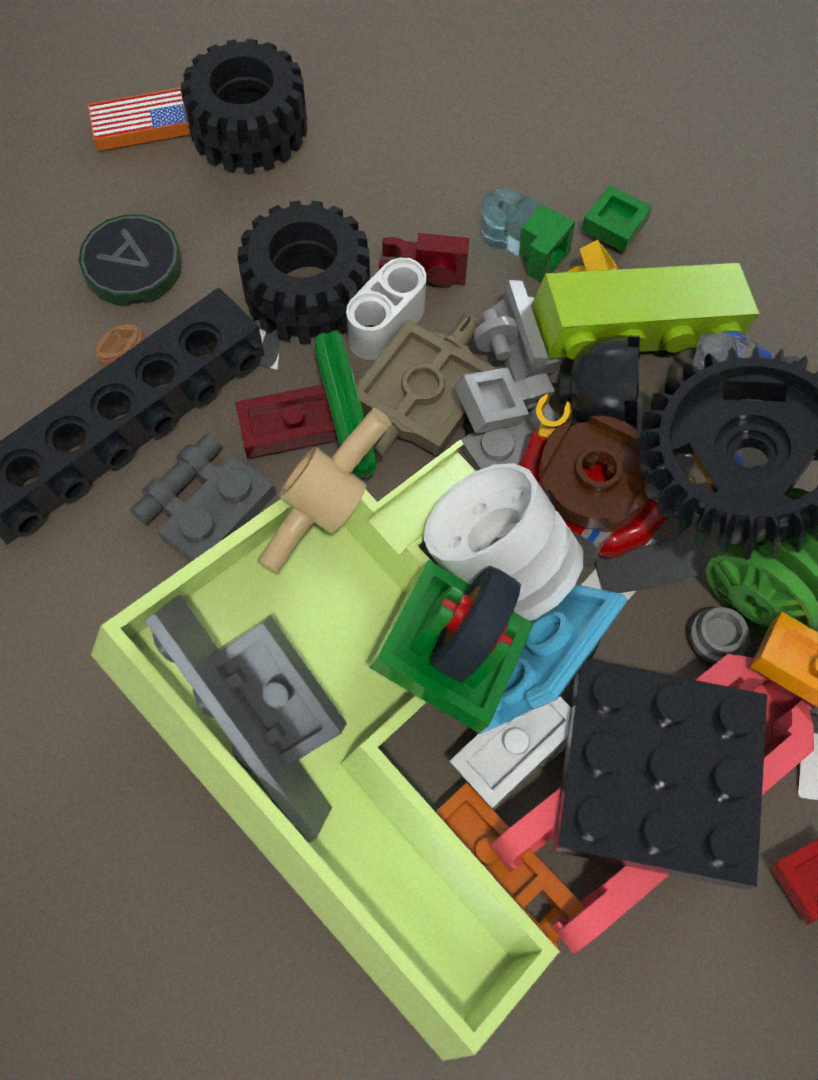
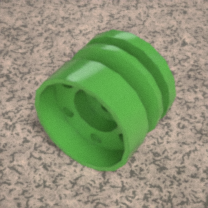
M792 488L787 496L796 500L810 492L800 488ZM807 534L804 547L799 553L795 552L786 541L780 542L778 555L774 559L770 557L765 545H756L751 558L746 560L743 555L742 546L731 543L724 555L720 556L717 551L705 567L707 582L716 597L726 608L738 612L751 629L765 635L771 621L782 611L815 631L818 630V541H815Z

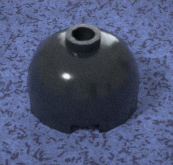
M616 335L599 338L586 345L576 355L571 374H561L560 406H566L567 401L571 404L574 425L588 422L590 416H608L624 421L637 429L640 335Z

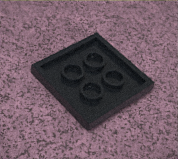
M587 659L576 673L574 680L553 852L744 890L757 887L768 694Z

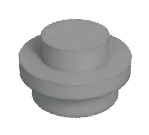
M712 607L702 611L695 618L690 629V640L699 656L708 662L716 664L727 654L742 656L749 646L750 632L744 618L735 610L726 607Z

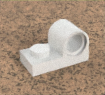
M559 697L558 700L504 725L478 734L450 762L491 808L495 810L536 769L547 765L566 748L571 707Z

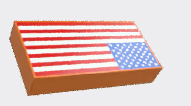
M181 88L88 104L93 139L97 151L191 135Z

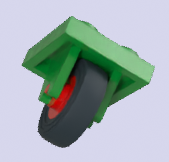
M428 560L419 570L369 668L477 733H480L490 725L534 625L514 612L520 595L521 584L502 570L489 566L470 585Z

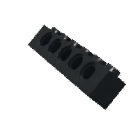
M218 287L0 441V538L5 544L8 545L16 538L32 533L39 527L42 520L64 503L78 499L84 494L88 486L103 474L123 466L137 449L152 438L163 436L169 432L178 419L196 406L207 404L215 397L220 388L235 377L245 375L253 370L264 355L259 326ZM210 353L209 355L198 357L201 354ZM169 383L166 386L155 388L159 384ZM127 413L119 419L111 420L118 414ZM82 445L76 451L67 452L73 446ZM37 477L32 483L21 486L27 479Z

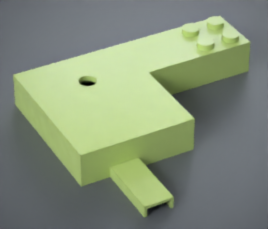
M461 440L378 502L365 489L360 502L352 514L333 533L327 532L313 522L278 575L263 568L257 560L280 525L294 508L283 499L278 500L101 625L91 653L94 660L443 1061L475 1055L560 952L378 748L426 703V701L370 669L369 666L419 570L430 560L420 549L425 544L424 532L430 513L435 504L453 485L475 472L470 464L458 453L464 444ZM177 595H181L218 648L271 615L347 724L340 735L298 760L332 807L317 839L308 843L275 806L271 796L256 775L241 766L234 754L231 740L215 718L207 716L200 709L195 701L192 686L177 665L164 658L157 649L153 640V632L144 620Z

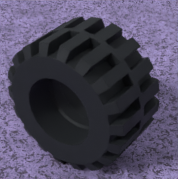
M234 39L226 41V45L218 46L215 44L208 47L207 54H198L193 58V66L186 67L183 73L184 81L181 82V94L191 139L194 141L195 148L199 154H206L208 162L215 166L223 163L225 170L233 172L236 168H244V173L255 172L254 168L263 167L265 170L275 167L274 162L278 160L284 163L291 158V150H299L303 144L302 137L306 136L307 133L304 83L298 63L292 62V56L285 50L277 51L276 45L269 42L258 44L257 39H246V42H237Z
M301 200L289 202L290 207L282 209L277 205L270 208L269 216L267 217L257 216L252 221L253 230H245L241 237L242 246L238 247L237 258L245 301L248 304L249 313L252 318L260 320L261 328L267 333L277 330L279 339L289 342L293 336L299 337L300 344H311V338L316 337L320 333H329L336 330L341 334L347 332V305L370 280V256L365 232L359 231L358 222L352 216L343 218V210L334 205L326 209L323 208V202L312 200L310 205H301ZM303 267H315L325 270L311 277L287 275L289 272Z

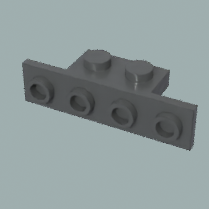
M177 595L144 620L153 632V640L157 649L164 658L177 665L192 686L195 701L200 709L207 716L215 718L231 740L234 754L241 766L256 775L271 796L275 806L308 843L317 839L332 807L298 760L340 735L347 724L271 615L218 648L181 595Z

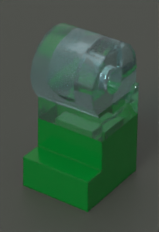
M508 188L495 189L485 195L482 200L480 234L483 241L490 247L507 249L528 261L527 275L542 283L545 274L553 273L570 253L575 226L574 221L527 195L524 196Z

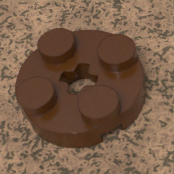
M590 416L588 422L577 423L571 426L572 421L555 430L544 446L539 466L540 486L548 496L555 511L559 512L564 519L582 527L597 528L603 532H615L625 522L638 516L650 500L647 499L645 493V480L640 479L638 437L640 432L626 422L608 416ZM597 462L603 463L607 466L606 475L611 479L608 481L601 480L600 482L591 480L582 467L593 468Z

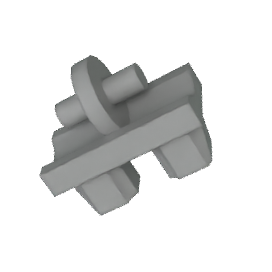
M508 280L505 285L506 294L504 298L492 306L491 309L484 311L482 314L484 322L474 331L473 337L477 349L482 352H494L496 360L504 361L505 367H508L514 381L543 373H555L565 360V357L548 358L531 308L535 297L527 296L523 281Z

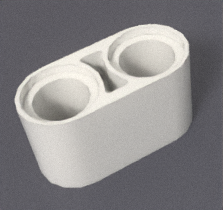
M396 258L389 261L350 300L346 310L348 344L356 356L365 360H376L408 319L416 324L420 321L425 313L426 272L419 262L410 258ZM367 325H376L374 327H365Z

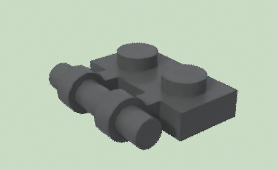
M206 433L194 446L187 444L176 455L178 462L160 480L153 478L142 489L144 496L130 509L131 513L145 525L160 511L170 518L158 530L162 541L189 562L198 558L253 519L277 494L274 483L234 453L220 468L213 465L210 460L222 449V446L209 433ZM194 477L203 485L184 503L176 495Z

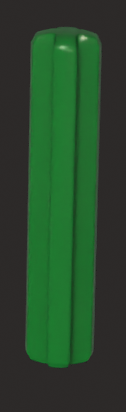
M331 331L329 333H320L315 337L314 349L339 446H341L365 416L343 336L338 331ZM373 447L351 472L359 479L370 477L376 472L377 461Z

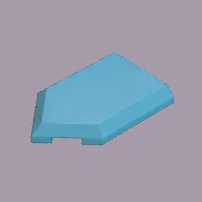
M575 584L574 588L558 606L539 618L530 621L534 625L491 723L478 734L495 729L558 700L627 603L626 597L621 593Z

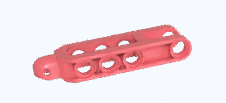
M727 654L696 680L768 694L763 795L814 751V725L810 713L814 705L750 668L754 658ZM561 787L490 845V848L509 872L524 862L520 856L527 849L530 848L535 853L555 837ZM622 865L580 901L585 906L581 913L573 919H567L563 915L551 927L571 953L575 954L605 931L669 875Z

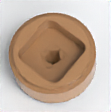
M135 324L119 325L108 331L100 339L95 350V356L105 368L147 337L140 327Z

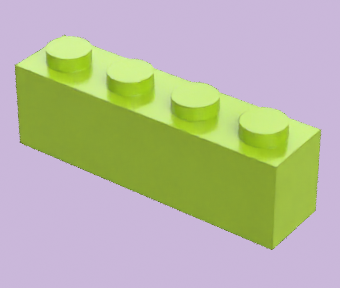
M740 263L546 273L531 305L548 358L568 357L572 360H575L576 355L586 345L599 338L616 335H640V352L658 350L680 352L687 348L700 347V339L702 347H711L715 336L720 332L733 330L744 335L760 314Z

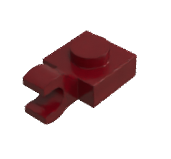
M418 233L417 242H409L397 237H386L382 241V254L385 257L410 258L419 262L426 272V282L440 286L449 284L465 286L470 238ZM380 260V261H379V270H380L386 263H388L389 260Z

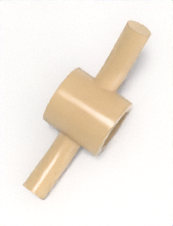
M373 408L342 443L332 458L318 447H313L295 466L279 493V497L294 508L258 558L257 562L263 568L278 575L313 522L327 532L333 533L352 514L365 492L366 483L351 472L392 425L390 419L383 412Z

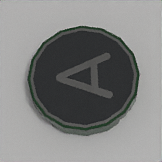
M124 214L105 220L91 230L81 244L78 261L88 288L100 299L123 306H131L129 301L142 299L143 303L158 299L173 287L181 274L182 265L181 251L174 232L160 220L146 215Z

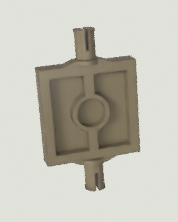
M469 314L462 315L460 321L449 335L428 331L408 319L357 383L356 387L363 413L367 415L373 408H376L383 412L392 424L373 445L377 460L383 459L384 454L397 437L410 440L434 455L439 456L466 421L468 416L454 385L465 374L497 369L475 357L466 347L473 338L475 329L480 325L476 318L473 317L470 321Z

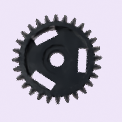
M757 345L753 348L749 358H739L734 348L731 347L728 351L727 361L718 362L712 354L708 353L704 359L703 370H699L691 363H686L682 380L668 376L665 383V393L658 392L653 394L651 410L644 412L642 432L638 437L640 479L645 480L647 499H657L656 511L659 518L675 514L673 528L676 534L691 526L696 529L694 540L696 547H699L708 537H712L718 540V553L720 556L726 553L732 543L742 546L744 558L748 560L751 558L756 545H765L770 557L774 559L778 555L780 542L786 541L795 552L799 553L804 547L806 534L815 541H818V486L807 495L796 500L787 496L813 460L818 461V371L813 374L806 370L808 363L806 355L796 364H791L784 361V351L782 348L777 352L774 359L761 358L760 349ZM751 447L761 450L767 456L768 462L758 469H746L735 462L733 455L742 448ZM691 454L714 493L709 495L693 484L679 467L675 456Z

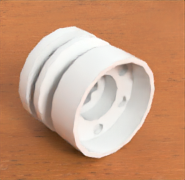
M515 463L494 464L471 473L453 485L435 504L426 521L424 541L429 553L440 567L470 585L489 566L502 570L521 584L520 595L514 612L529 621L539 618L558 606L574 588L583 569V549L578 540L566 525L559 512L555 511L548 496L530 470Z

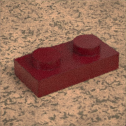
M324 384L235 402L247 458L338 440Z

